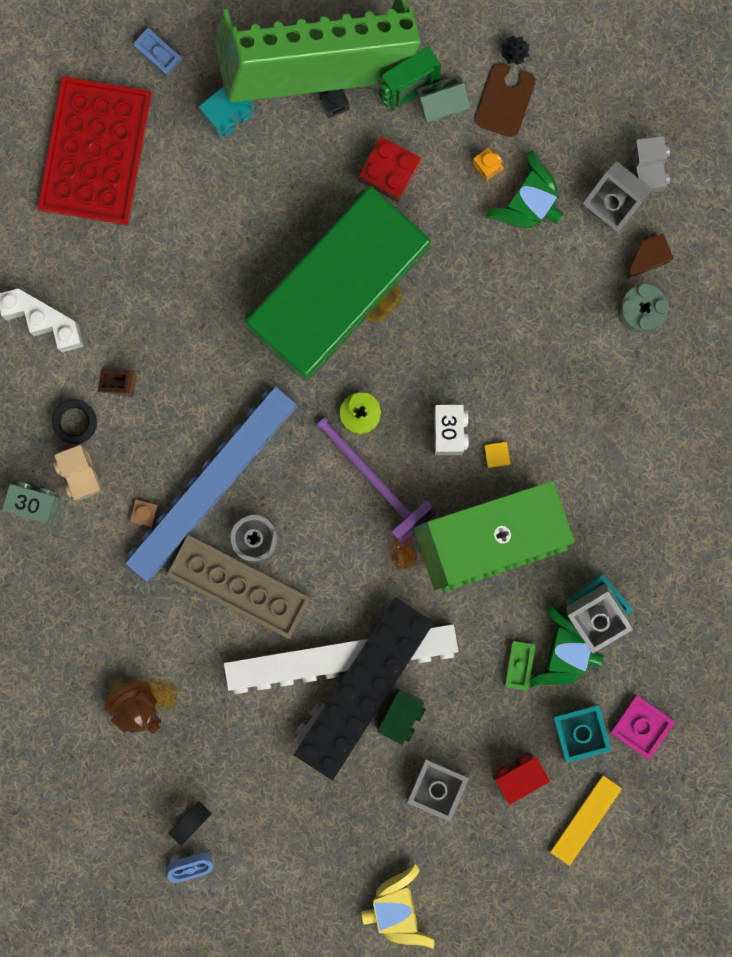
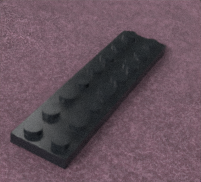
M395 597L299 745L294 756L333 781L434 622Z

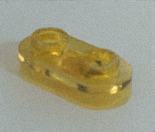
M398 285L390 291L395 293V298L390 300L386 297L375 308L379 309L380 315L373 316L370 314L366 318L370 323L379 324L383 322L399 305L403 293Z

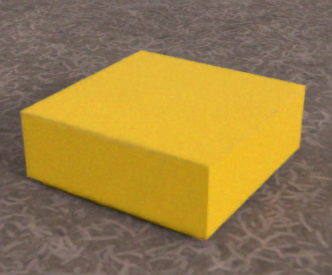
M507 442L484 445L487 468L511 465Z

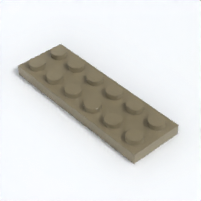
M187 535L166 575L288 639H291L311 600L310 597L190 535Z

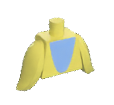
M415 862L409 869L389 878L378 887L376 897L373 899L374 909L361 911L364 925L377 923L379 933H384L385 937L394 943L419 945L434 949L435 940L426 933L418 931L409 885L420 871Z

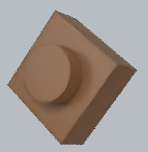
M135 500L130 522L153 528L159 505Z

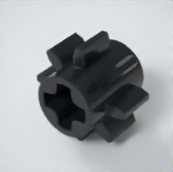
M515 36L508 37L507 43L501 45L503 47L502 57L508 61V64L515 63L518 65L524 63L523 58L530 56L528 53L529 44L523 40L522 36L518 38Z

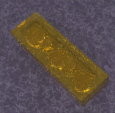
M110 675L106 699H109L116 691L129 684L146 681ZM147 682L150 685L151 694L157 700L155 707L175 710L179 687Z

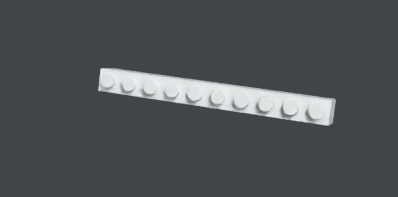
M454 624L431 628L411 660L417 659L418 663L430 662L432 656L440 655L441 660L454 658V653L458 652ZM368 639L224 663L228 691L234 690V694L248 692V687L257 686V690L270 689L272 683L280 682V687L293 685V680L303 678V683L317 681L316 676L326 675V679L340 677L339 672L348 671Z

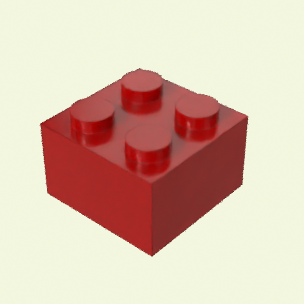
M381 136L359 174V182L368 187L375 188L379 193L399 203L421 164V157Z
M525 753L515 759L517 763L509 767L506 764L495 771L497 775L493 776V779L509 805L550 782L534 754L529 755Z

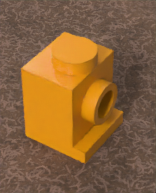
M489 148L473 158L472 165L485 182L504 169L501 165L502 160L500 156Z

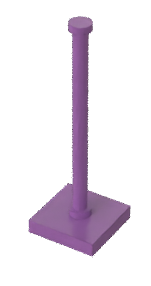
M327 417L323 418L316 427L319 430L322 429L404 518L403 522L392 531L400 544L404 543L414 534L413 528L426 523L435 514L433 507L426 500L418 509L410 512L328 423Z

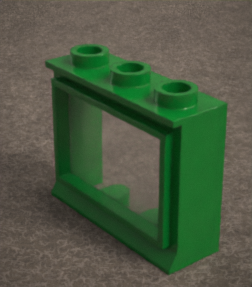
M430 46L425 47L382 75L380 84L382 95L380 98L386 108L390 106L395 111L396 105L399 108L417 96V88L439 82L441 63Z

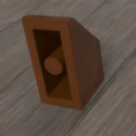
M654 232L643 237L644 241L639 245L627 273L628 279L670 263L674 259L664 233L657 235Z

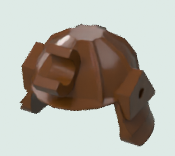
M147 682L129 684L116 691L105 703V712L113 717L111 722L124 733L126 731L134 733L148 729L154 734L160 728L161 720L156 717L155 709L157 700L151 694V688Z

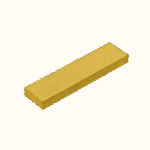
M602 775L550 850V853L570 866L622 788Z

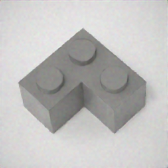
M664 136L636 140L631 149L634 176L651 188V193L664 191L667 184L670 183L669 172L665 171L664 168L667 157H670L669 143H665Z

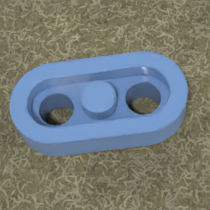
M197 853L182 859H176L167 865L168 879L172 882H183L206 875L213 870L212 857L206 853Z

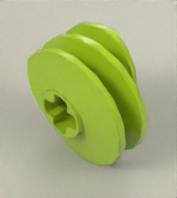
M359 392L351 394L343 401L340 407L341 422L352 433L365 434L371 432L380 421V405L375 397L368 393ZM364 408V413L367 415L365 417L361 416L359 419L356 418L354 411Z

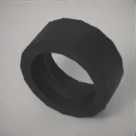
M76 399L67 400L59 404L52 416V428L56 435L63 441L71 444H80L89 440L97 427V416L93 409L85 402ZM70 409H80L88 418L87 428L79 435L67 434L61 426L63 414Z
M198 801L168 834L182 846L212 813Z

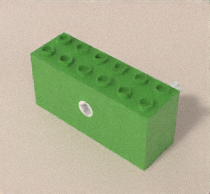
M554 481L440 517L413 528L434 591L442 588L443 593L567 551V546L575 543Z

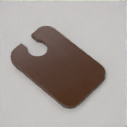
M500 63L496 64L491 71L476 115V123L483 129L507 137H513L520 130L536 80L533 74L522 70L519 85L513 88L509 87L505 83V77L509 74L511 66Z

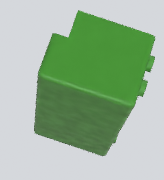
M395 0L386 15L374 16L371 11H368L361 18L352 19L349 14H344L342 20L329 21L327 17L323 16L317 23L306 24L304 19H299L296 25L283 26L278 21L274 23L273 28L260 29L259 25L253 24L250 30L237 31L236 26L232 27L228 9H223L214 40L227 100L231 103L380 85L382 75L415 55L421 44L413 9L408 7L406 0Z

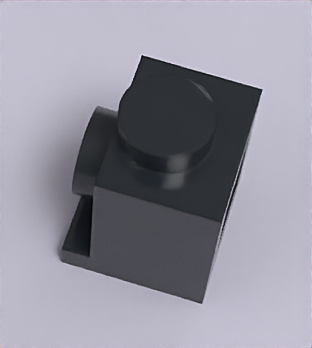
M343 89L324 91V95L320 97L328 118L350 110L349 102Z

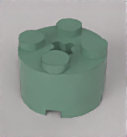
M648 284L635 286L627 292L620 303L619 314L621 322L628 330L634 333L644 334L652 332L665 320L669 304L663 292L658 288ZM645 305L648 309L646 310L647 312L642 314L639 310Z

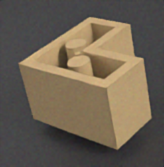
M79 445L55 454L56 461L53 464L57 474L66 478L68 482L65 485V489L69 498L73 497L75 501H79L103 492L87 448Z

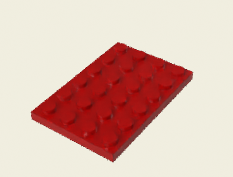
M62 76L39 198V211L129 226L152 91Z

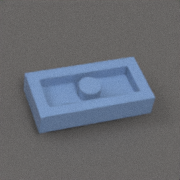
M149 28L133 43V46L166 76L182 61V57Z

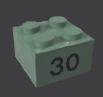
M17 481V485L9 484L2 511L54 526L62 500L56 497V492L40 488L39 492L34 491V486Z

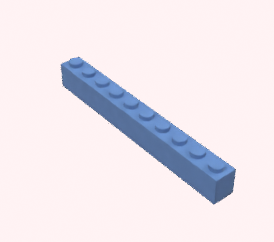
M277 387L273 390L269 388L261 397L263 402L258 408L252 407L247 413L246 417L248 419L243 425L239 423L231 433L233 435L228 443L224 441L216 450L218 455L214 460L209 459L202 466L201 470H203V473L198 478L194 476L186 486L188 488L183 496L179 494L171 503L174 507L170 512H164L156 522L159 525L153 531L150 529L141 539L143 543L138 549L134 547L126 557L129 559L126 565L145 581L149 582L186 539L187 535L193 531L297 408V404Z

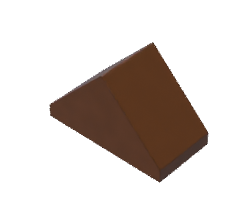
M102 369L98 392L133 397L137 375L131 370Z

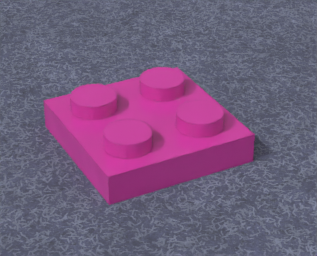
M635 695L610 733L650 760L675 721L638 695Z

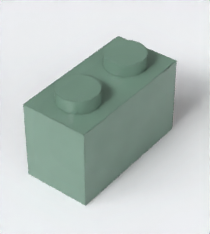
M459 75L416 89L420 108L427 122L439 121L444 116L460 114L465 109L470 108L465 85Z

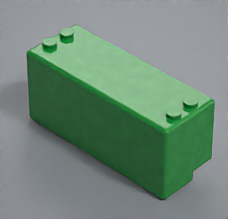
M368 187L366 190L362 189L355 197L356 201L263 302L256 309L250 310L245 316L250 334L295 375L300 376L305 381H309L430 249V238L373 187Z

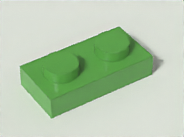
M512 641L505 687L528 691L536 645Z

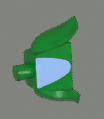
M533 149L526 153V160L531 173L507 208L487 210L485 219L497 220L519 228H532L534 225H539L545 217L555 224L558 223L564 213L553 206L559 197L557 194V183Z
M552 604L547 609V613L551 620L559 627L555 628L545 668L548 671L533 676L530 679L531 688L540 685H565L573 683L579 679L581 674H586L588 665L600 668L603 662V654L592 653L570 618Z

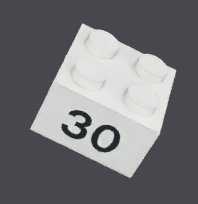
M435 405V455H462L464 450H467L468 434H464V427L468 425V411H464V405Z

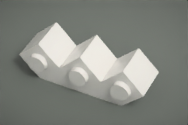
M20 289L0 293V312L5 320L26 316L29 332L33 336L54 332L57 348L61 352L84 347L79 326L74 320Z

